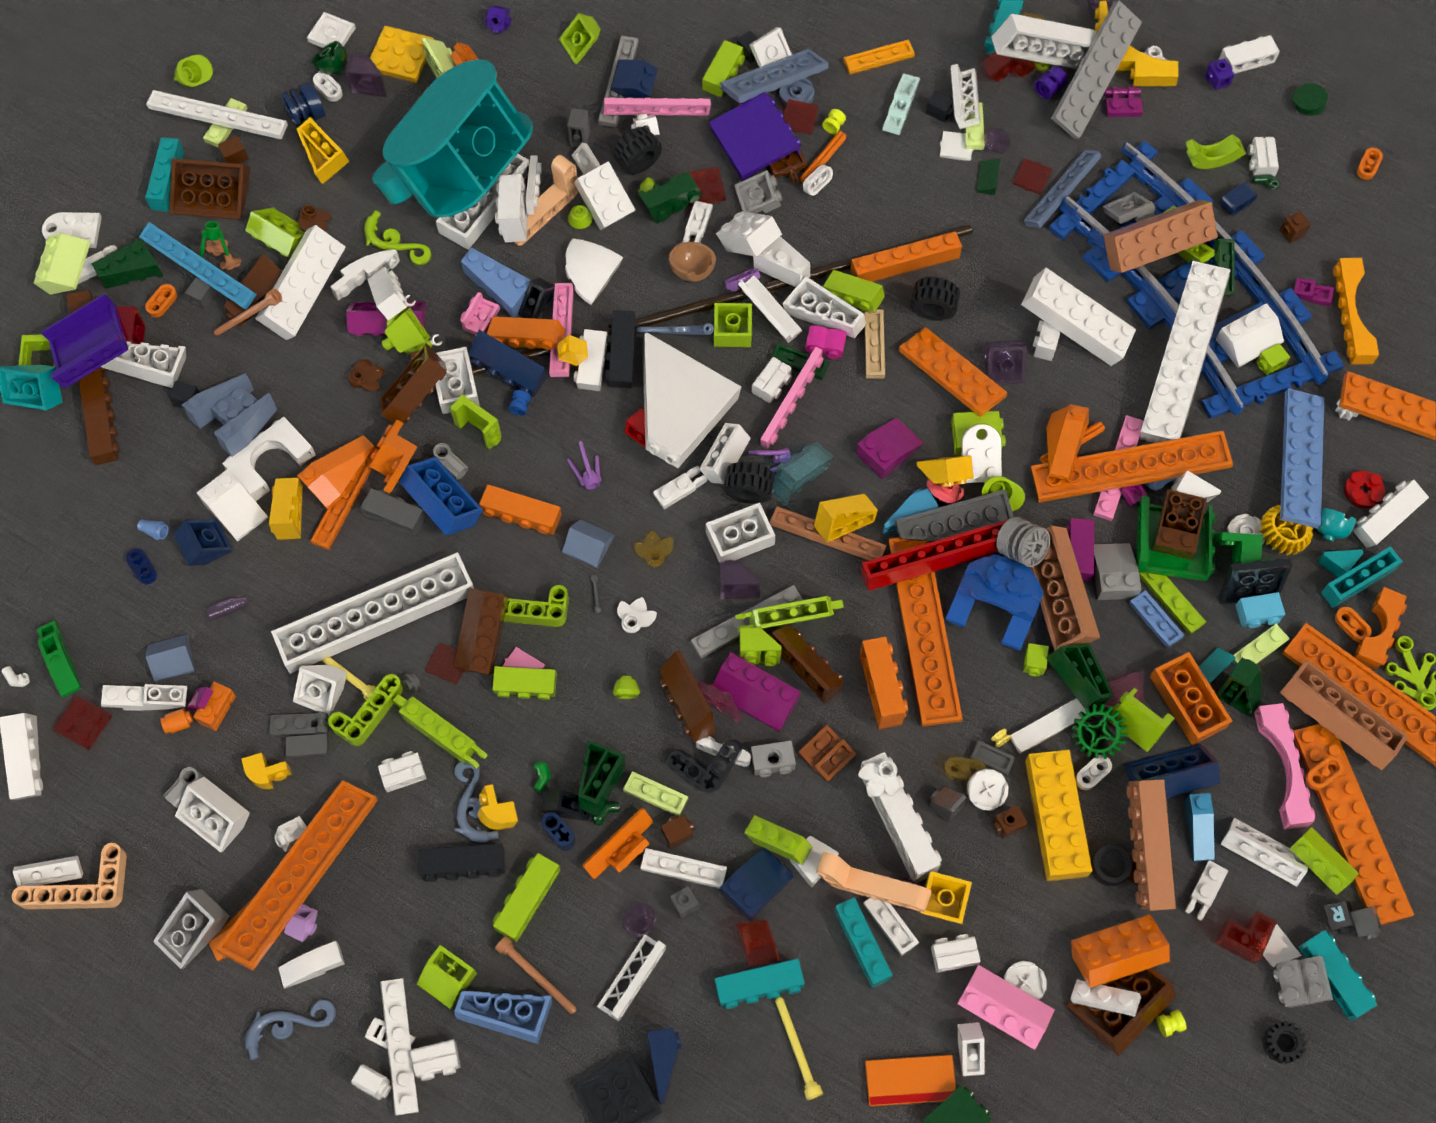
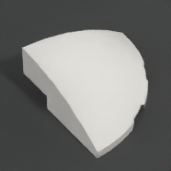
M572 239L565 254V271L568 279H571L575 285L577 294L592 305L620 266L623 257L595 243Z

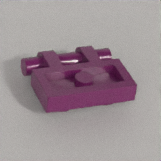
M1118 86L1106 88L1104 95L1111 96V98H1106L1105 100L1106 116H1142L1141 98H1134V95H1140L1141 89L1134 88L1133 86H1127V88H1118ZM1118 95H1127V98H1118Z

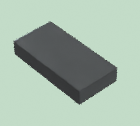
M327 734L286 737L287 759L328 755Z
M978 740L969 760L993 769L1007 777L1016 757Z

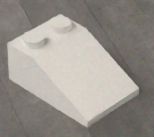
M467 347L436 353L445 362L447 369L446 376L436 383L442 414L451 413L450 407L462 394L480 406Z
M228 469L197 492L202 503L236 541H239L268 518L261 507Z

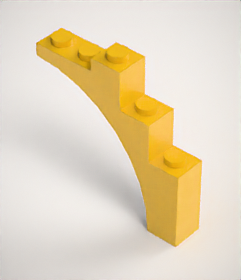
M1100 1L1099 8H1095V19H1098V23H1095L1096 34L1108 14L1107 1ZM1129 46L1116 71H1130V79H1133V86H1176L1178 80V61L1150 57Z

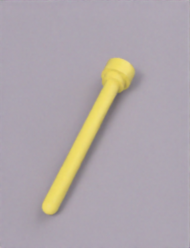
M327 657L322 660L326 665L346 671V680L362 691L364 699L367 700L375 690L376 686L366 685L332 658Z
M777 997L775 1002L806 1084L804 1086V1094L807 1100L814 1099L823 1094L821 1086L813 1080L784 999Z

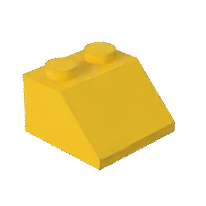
M971 455L917 462V466L934 484L942 483V487L954 486V482L955 485L965 484L966 480L974 478Z
M930 871L924 887L931 890V895L926 911L919 913L962 924L972 882Z

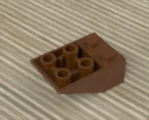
M1168 489L1152 551L1191 560L1196 552L1207 498Z

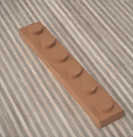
M776 507L770 520L771 526L866 560L883 557L887 546L851 532L826 543L815 529L814 519L780 507Z

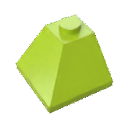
M578 13L561 35L559 40L575 64L580 62L598 39L601 29L593 17Z

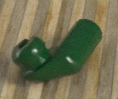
M1271 174L1253 175L1252 178L1253 184H1264L1271 190L1277 189L1280 185L1279 180Z
M605 803L599 816L592 814L593 823L595 825H602L608 813L619 812V803Z

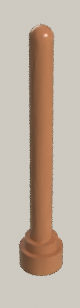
M277 289L270 290L266 293L265 299L216 328L213 332L214 335L219 336L268 305L276 306L282 302L281 293Z
M505 936L496 945L495 949L501 955L510 956L569 1013L573 1014L576 1012V1007L514 949L511 939Z

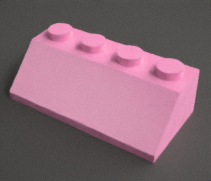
M980 965L977 966L958 1001V1005L1034 1050L1055 1009Z

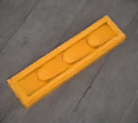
M905 40L844 57L843 62L850 75L912 58L915 52L910 41Z

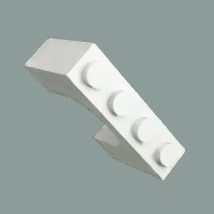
M285 417L276 420L271 427L260 432L247 447L233 457L229 456L222 463L225 469H228L237 478L255 501L270 491L267 483L255 471L256 460L263 452L270 449L284 450L300 467L316 456L312 446Z

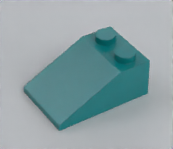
M46 365L0 366L2 402L4 404L48 410L63 403L59 384L51 376V373L56 368Z

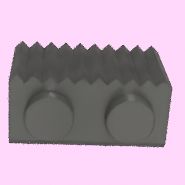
M580 108L570 109L567 131L571 148H578L581 143L587 144L590 128L587 110Z

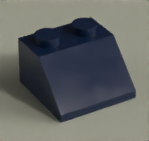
M619 59L610 90L625 98H649L658 68L644 60Z
M217 519L184 520L174 533L189 566L206 565L233 550Z

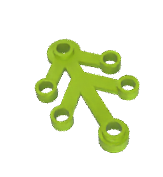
M1401 636L1395 642V648L1398 652L1402 653L1409 672L1398 667L1396 663L1390 662L1384 668L1385 673L1389 676L1397 675L1414 684L1417 691L1407 687L1403 681H1397L1393 686L1397 688L1396 685H1400L1402 687L1401 692L1415 699L1419 705L1430 711L1436 707V680L1434 678L1436 671L1430 675L1429 680L1431 683L1427 689L1424 680L1431 666L1436 662V657L1432 653L1425 654L1422 657L1423 664L1420 670H1418L1410 651L1414 646L1413 640L1408 636ZM1400 644H1404V645H1405V649L1402 648V647L1400 646ZM1426 657H1429L1432 662H1428ZM1389 666L1394 668V672L1390 671ZM1423 699H1427L1429 704H1426Z

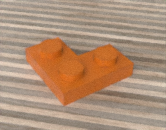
M459 42L455 44V50L451 54L455 66L478 59L469 45Z

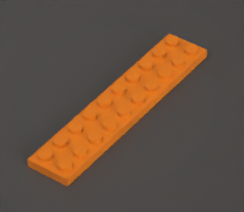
M1223 430L1076 457L1069 480L1050 477L1049 463L1031 466V471L1040 503L1178 478L1187 470L1193 474H1200L1232 468L1233 461Z
M899 538L888 540L890 554L929 543V541L901 540ZM935 572L897 582L896 588L921 725L924 727L962 722L963 718Z
M1305 623L1282 654L1299 667L1307 659L1408 735L1404 744L1436 766V716L1312 626Z
M1320 724L1293 731L1295 744L1307 772L1328 757H1337L1344 764V771L1339 777L1321 790H1315L1343 858L1359 873L1353 880V883L1364 908L1375 906L1381 925L1412 917L1414 915L1340 740ZM1328 766V769L1334 772L1333 767ZM1313 777V781L1319 783L1318 779Z
M342 780L216 947L217 952L253 971L377 803V797Z

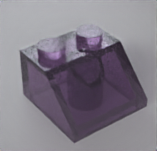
M351 53L346 67V74L352 93L386 97L387 93L382 74L367 55Z
M1024 341L985 342L986 375L995 383H1025L1027 346Z
M734 560L720 562V599L760 598L761 580L741 562Z

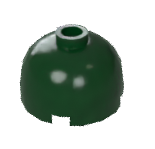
M333 41L322 48L324 51L321 54L317 52L311 61L317 70L327 75L341 74L345 70L344 66L348 58L347 52L341 43Z

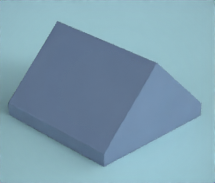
M580 519L569 528L562 553L598 568L615 535Z
M187 634L147 645L145 657L155 683L195 672Z

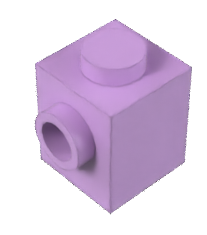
M302 904L286 925L284 933L303 942L309 935L312 936L317 928L315 921L318 911Z

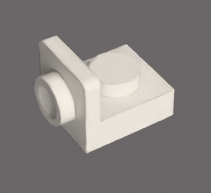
M300 816L277 828L275 841L285 852L290 850L291 845L295 844L307 828Z

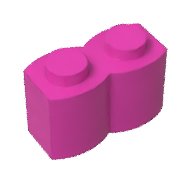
M810 326L805 352L811 355L815 347L822 349V355L830 359L842 358L847 332L839 329H827L821 326Z

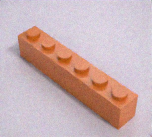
M955 231L852 259L850 272L852 276L873 282L960 258L962 245Z

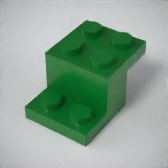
M1228 532L1215 533L1212 542H1219L1218 546H1232L1231 564L1274 560L1261 559L1263 535Z

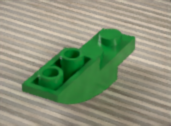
M55 620L38 628L39 640L37 642L50 675L59 693L64 698L81 689L73 659L67 652L59 624Z

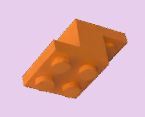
M396 420L393 426L389 424L384 433L387 437L382 436L377 445L380 449L375 448L370 457L373 461L369 467L386 476L384 482L387 484L383 490L389 494L417 448L416 445L397 435L403 425L399 420Z

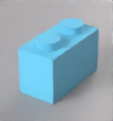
M1279 592L1241 598L1235 605L1241 627L1257 628L1261 624L1266 623L1268 625H1275L1280 623L1281 619L1285 616Z

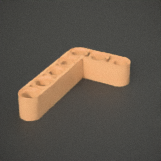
M558 155L551 164L554 184L538 198V207H535L534 215H528L527 240L578 194L574 181L577 179L576 166L562 155ZM517 241L514 243L518 246H521L526 241Z
M108 843L103 847L98 885L20 886L13 891L12 900L23 909L116 907L121 903L123 897L126 852L116 843ZM118 850L117 856L110 859L112 852ZM112 871H116L114 878L108 880L109 874ZM92 892V897L85 901V896ZM113 892V897L106 901L107 894ZM50 893L48 900L43 902L44 895ZM67 893H71L69 900L64 901V896ZM28 894L27 900L22 902V897Z
M828 852L822 853L816 871L828 884L837 889L919 912L926 911L931 895V890L925 887L852 868L839 856Z

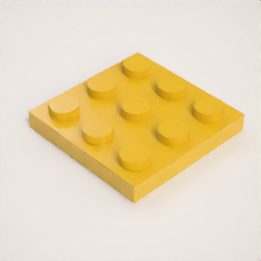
M384 26L367 63V71L417 83L426 63L422 38L433 40L434 38Z

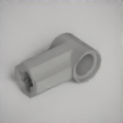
M439 443L435 445L433 457H436L456 480L461 479L468 471V466L451 452L447 444ZM440 453L446 454V456L440 457L438 455Z
M193 767L184 768L180 773L179 779L166 791L163 797L178 808L187 785L202 778L203 775ZM195 774V779L192 782H188L189 777Z

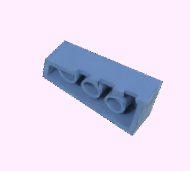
M471 247L461 260L463 272L478 287H481L490 298H493L503 310L505 309L510 317L516 318L531 280Z
M462 991L454 1013L458 1020L538 1044L552 1005V997Z

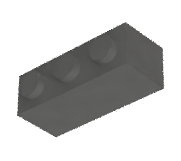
M371 488L360 507L363 516L416 537L426 518L423 509L419 505L408 504L400 497L393 498L380 489L376 491Z

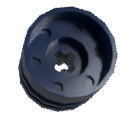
M309 81L298 86L299 95L293 89L289 90L291 98H289L286 92L281 93L284 109L289 119L297 128L302 125L300 118L303 122L308 120L307 115H310L314 121L325 117L321 101Z

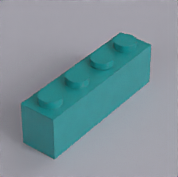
M998 0L997 6L999 10L995 9L993 16L995 23L991 22L988 32L991 35L986 37L984 44L987 47V55L1006 59L1007 56L996 53L992 36L1011 14L1020 15L1024 0Z
M163 137L160 139L145 197L151 210L169 212L172 158L183 159L184 155L179 139Z
M1390 546L1327 584L1321 594L1332 608H1335L1394 572L1403 561Z
M855 897L835 906L834 913L871 989L891 980L893 975Z
M1326 930L1299 946L1306 959L1323 956L1331 994L1350 1021L1378 1005L1374 994L1369 989H1366L1360 974L1352 969L1348 957L1343 952H1340L1336 946L1335 939Z
M799 959L715 978L720 1007L725 1006L726 1009L738 1007V1003L745 1001L747 1004L759 1002V998L766 996L768 999L780 997V993L788 992V994L799 993L805 985Z

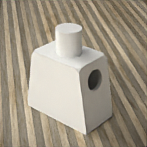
M809 836L806 840L812 845L813 849L805 863L801 865L792 860L790 862L805 881L813 887L821 878L816 871L822 853L828 852L837 856L839 853L814 837Z

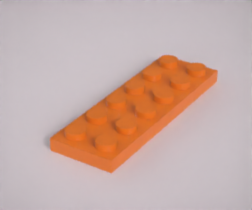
M926 327L899 347L900 353L979 417L983 416L1007 397V391Z
M1349 371L1344 374L1340 408L1436 441L1435 401Z

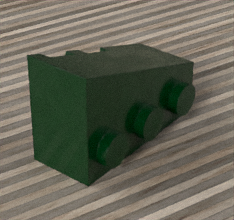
M689 172L668 179L669 183L662 186L656 184L652 190L645 193L643 190L638 192L656 224L666 221L669 216L680 212L685 206L696 202L703 196Z
M142 238L91 263L105 288L129 284V281L139 279L144 281L146 278L153 276L163 277L159 266Z
M1089 643L1060 646L1046 657L1084 709L1085 707L1091 709L1093 704H1097L1100 707L1101 704L1114 697Z
M1242 657L1225 678L1216 693L1217 697L1251 718L1262 699L1260 667L1256 666L1252 660Z
M588 740L578 794L579 809L599 816L626 767L625 754Z

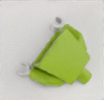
M405 299L406 308L386 322L388 328L385 330V334L388 338L382 341V345L387 351L395 347L399 353L405 351L407 354H411V352H419L425 343L431 348L432 345L438 346L442 344V341L435 343L434 338L439 335L433 334L430 337L411 308L407 309V307H412L416 301L409 304Z

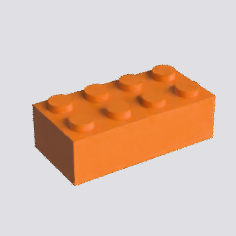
M886 636L862 641L860 659L878 729L902 725L906 717V711H908L907 701L902 699L901 692H903L902 682L897 680L896 673H898L897 663L892 661L891 657L893 654L892 644L887 642Z
M1190 652L1155 668L1149 676L1192 746L1226 729L1232 723L1231 717Z
M1150 914L1071 940L1072 958L1090 988L1170 962V944Z

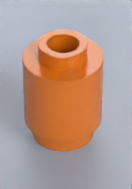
M182 708L166 714L160 720L166 734H173L190 728L193 717L190 711Z

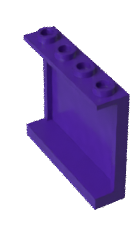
M766 92L709 122L712 133L742 181L749 179L750 175L794 151L798 155L801 154L799 148L801 146L800 140L797 136L794 137L792 135L793 130L790 124H785L781 110L775 108L776 103L772 96L768 97Z
M105 294L100 295L41 331V334L49 340L56 368L51 373L52 379L64 389L129 350L116 304Z

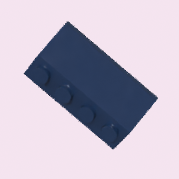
M479 329L469 351L470 362L478 368L483 367L487 369L486 372L491 376L502 378L506 385L510 387L514 385L519 390L535 397L546 379L545 368Z
M1202 744L1124 764L1129 781L1164 780L1166 798L1220 784L1219 763Z

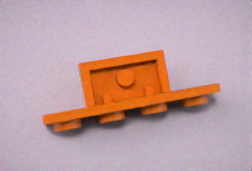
M640 808L583 863V868L593 879H596L609 865L620 873L650 844L641 835L653 823L645 809Z

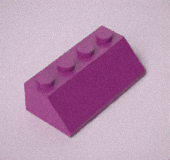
M416 301L412 307H407V309L411 308L425 329L427 302ZM352 302L346 311L348 333H353L355 336H362L365 333L380 336L388 328L386 325L387 318L377 308L375 302Z
M733 653L729 654L720 668L710 690L711 694L778 732L781 731L800 700L801 693L799 690Z

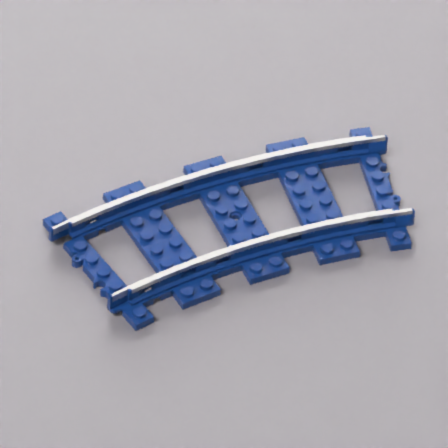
M1143 141L1136 148L1125 142L1121 151L1133 160L1130 165L1122 160L1115 166L1114 171L1111 168H1107L1104 172V177L1092 188L1086 189L1085 193L1088 197L1080 194L1078 201L1074 202L1071 198L1065 196L1060 206V211L1063 214L1049 227V230L1061 240L1065 239L1073 230L1082 237L1085 235L1093 248L1083 255V259L1107 283L1118 276L1120 272L1110 270L1103 236L1109 233V231L1093 218L1091 214L1133 176L1144 185L1148 184L1151 186L1150 190L1159 197L1153 203L1155 206L1154 216L1165 212L1172 206L1178 208L1197 200L1213 203V200L1189 177L1180 184H1177L1150 160L1157 155L1158 151L1146 141ZM1131 219L1129 222H1127L1120 228L1126 227L1137 222ZM1216 221L1218 238L1215 239H1235V277L1257 304L1214 326L1201 373L1215 393V396L1204 399L1201 402L1209 419L1228 413L1229 410L1234 415H1238L1244 406L1251 404L1254 399L1257 404L1261 405L1266 400V397L1286 391L1288 388L1292 389L1290 384H1295L1300 389L1302 384L1313 379L1316 384L1325 383L1328 374L1339 371L1344 367L1336 351L1320 356L1300 325L1310 320L1312 315L1298 296L1293 293L1292 288L1278 294L1255 266L1265 257L1260 249L1243 230L1230 237ZM1215 239L1205 242L1215 252ZM1215 256L1204 264L1215 266ZM1193 260L1158 281L1144 265L1121 273L1138 291L1137 294L1128 298L1126 303L1148 329L1164 321L1172 331ZM1136 269L1143 278H1141L1134 270ZM1253 277H1254V279L1259 283L1260 287H1259V286L1256 284V282L1252 279ZM1267 303L1277 315L1284 341L1299 364L1236 387L1221 364L1231 358L1219 345L1216 338L1221 328ZM1300 342H1302L1303 345L1305 346V348L1307 349V353H1306L1305 350L1303 349V347H1302V345L1300 344ZM1219 377H1221L1224 383L1226 384L1225 388L1219 380Z

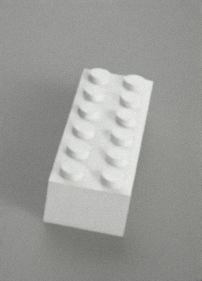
M1011 14L993 34L992 41L996 53L999 55L1078 69L1097 34L1092 29Z
M517 154L501 175L522 174L524 181L529 173V160ZM499 178L482 199L471 208L454 216L438 218L436 223L439 234L469 250L494 219L495 212H498L496 198H498L499 194H497L496 184L499 183Z
M316 225L306 230L273 289H277L281 293L282 302L276 306L268 305L263 308L255 319L285 340L294 337L343 253L345 246Z
M1048 268L1043 269L1034 276L1021 304L1110 366L1124 358L1136 331L1131 325Z
M884 752L863 761L860 770L869 763L879 764L883 760H890L892 762L893 760L891 757L887 758ZM889 768L883 769V773L889 774L891 772ZM898 775L896 778L899 782V788L894 796H890L884 791L881 795L871 798L913 884L927 879L930 871L937 873L942 860L938 851L933 850L930 844L932 843L931 836L928 831L924 832L921 826L923 824L921 816L918 812H914L912 798L909 794H905L902 788L904 787L903 780ZM862 779L867 788L868 781Z

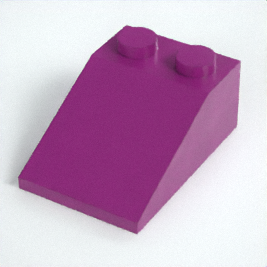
M895 418L874 430L859 442L856 455L879 477L884 479L920 448L923 442L900 420Z

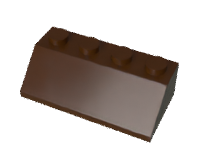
M424 344L379 399L381 415L393 423L396 420L407 423L415 408L418 409L422 405L427 394L430 395L435 388V384L439 380L441 381L447 374L445 362L428 344Z
M473 588L469 589L454 667L484 674H493L509 599L508 595Z
M788 625L772 633V638L781 646V658L824 704L843 689L844 682L842 676L829 667L830 664L824 657L820 658L816 654L814 646L811 643H806L802 639V634L797 629H793Z
M677 650L660 669L661 679H659V683L663 691L667 690V699L670 705H675L676 717L678 721H683L684 725L682 727L686 736H691L693 742H697L716 733L713 715L680 650Z

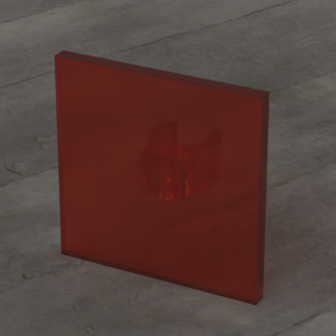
M767 920L736 924L749 966L780 961Z

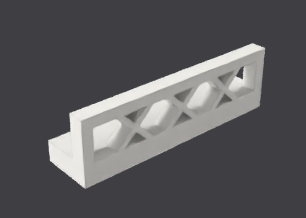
M958 64L951 65L954 114L960 129L980 124L975 68L961 72ZM972 76L968 82L963 81V78ZM968 88L972 89L969 95L964 94ZM969 101H972L974 103L970 108L965 106ZM970 114L975 115V118H974V119H970V120H967V121H966V118H967Z
M752 276L746 283L743 281L738 283L741 290L788 343L802 332V329L755 276Z
M1233 818L1229 830L1221 841L1222 846L1296 887L1307 873L1308 866L1289 847L1236 818Z
M644 935L597 1008L619 1022L665 952L666 945ZM645 942L654 946L651 953L647 956H643L641 950ZM641 961L642 967L638 973L631 974L630 965L632 962ZM630 979V985L626 991L619 993L618 983L620 980ZM618 997V1003L613 1011L604 1006L609 998Z

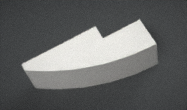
M337 941L309 951L285 963L278 969L284 988H288L326 974V971L344 965L345 962Z

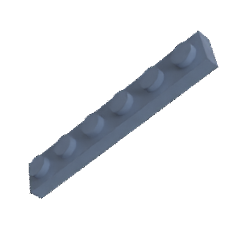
M1085 149L1024 219L1025 225L1041 228L1063 202V198L1075 189L1101 158L1100 152Z

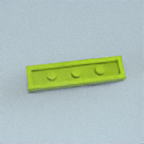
M1139 573L1140 579L1189 635L1205 625L1206 621L1167 576Z

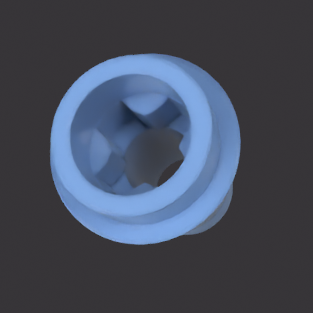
M141 519L137 525L139 531L146 533L155 540L165 539L169 531L168 526L163 521Z

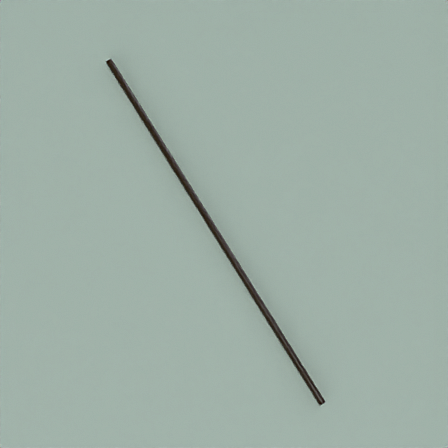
M966 225L810 270L809 279L831 274L833 270L842 271L851 268L852 259L955 231L958 237L972 233L971 225ZM778 279L762 284L768 292L790 286V284ZM742 290L637 319L635 320V327H647L713 308L714 303H730L748 298V296ZM612 328L598 330L607 332V335L612 334ZM535 348L520 354L529 359H535L551 354V350ZM471 367L473 376L486 373L487 371L483 367Z

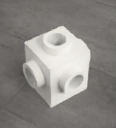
M643 113L633 119L634 124H631V129L646 125V128H649L654 136L659 135L657 119L654 114L647 116V113Z

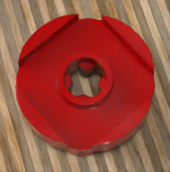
M1369 471L1353 472L1344 485L1346 498H1349L1353 502L1352 504L1358 508L1370 509L1382 500L1385 494L1382 477ZM1364 486L1369 491H1367V493H1364V491L1360 488Z

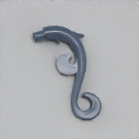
M709 323L695 326L635 327V333L710 335L714 331L713 325Z
M460 761L455 766V777L459 781L467 783L469 779L463 776V772L468 768L473 769L474 777L460 799L457 809L459 828L454 830L471 841L478 843H488L489 840L499 839L498 831H482L478 826L474 829L468 823L467 809L472 807L473 810L469 812V815L472 818H479L477 813L482 807L478 798H471L479 780L480 768L475 769L467 762L464 764Z
M319 1000L312 1006L310 1012L312 1017H315L318 1010L323 1009L326 1011L327 1016L322 1021H314L287 1011L270 1012L263 1016H260V1012H257L245 1038L246 1050L249 1051L250 1060L259 1058L258 1042L263 1037L262 1034H259L266 1025L275 1021H283L284 1025L281 1028L277 1023L274 1024L272 1034L275 1038L284 1040L292 1035L294 1030L293 1022L317 1028L330 1025L336 1017L335 1006L328 1000Z

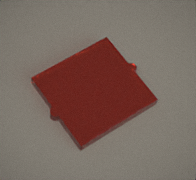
M788 99L786 111L783 112V121L785 124L789 123L793 131L812 135L814 124L817 122L816 116L819 105Z
M1025 158L1013 184L1024 188L1025 191L1029 190L1041 195L1052 169L1041 165L1040 162L1036 163Z
M440 642L434 655H431V660L425 672L457 685L466 669L453 666L457 649Z

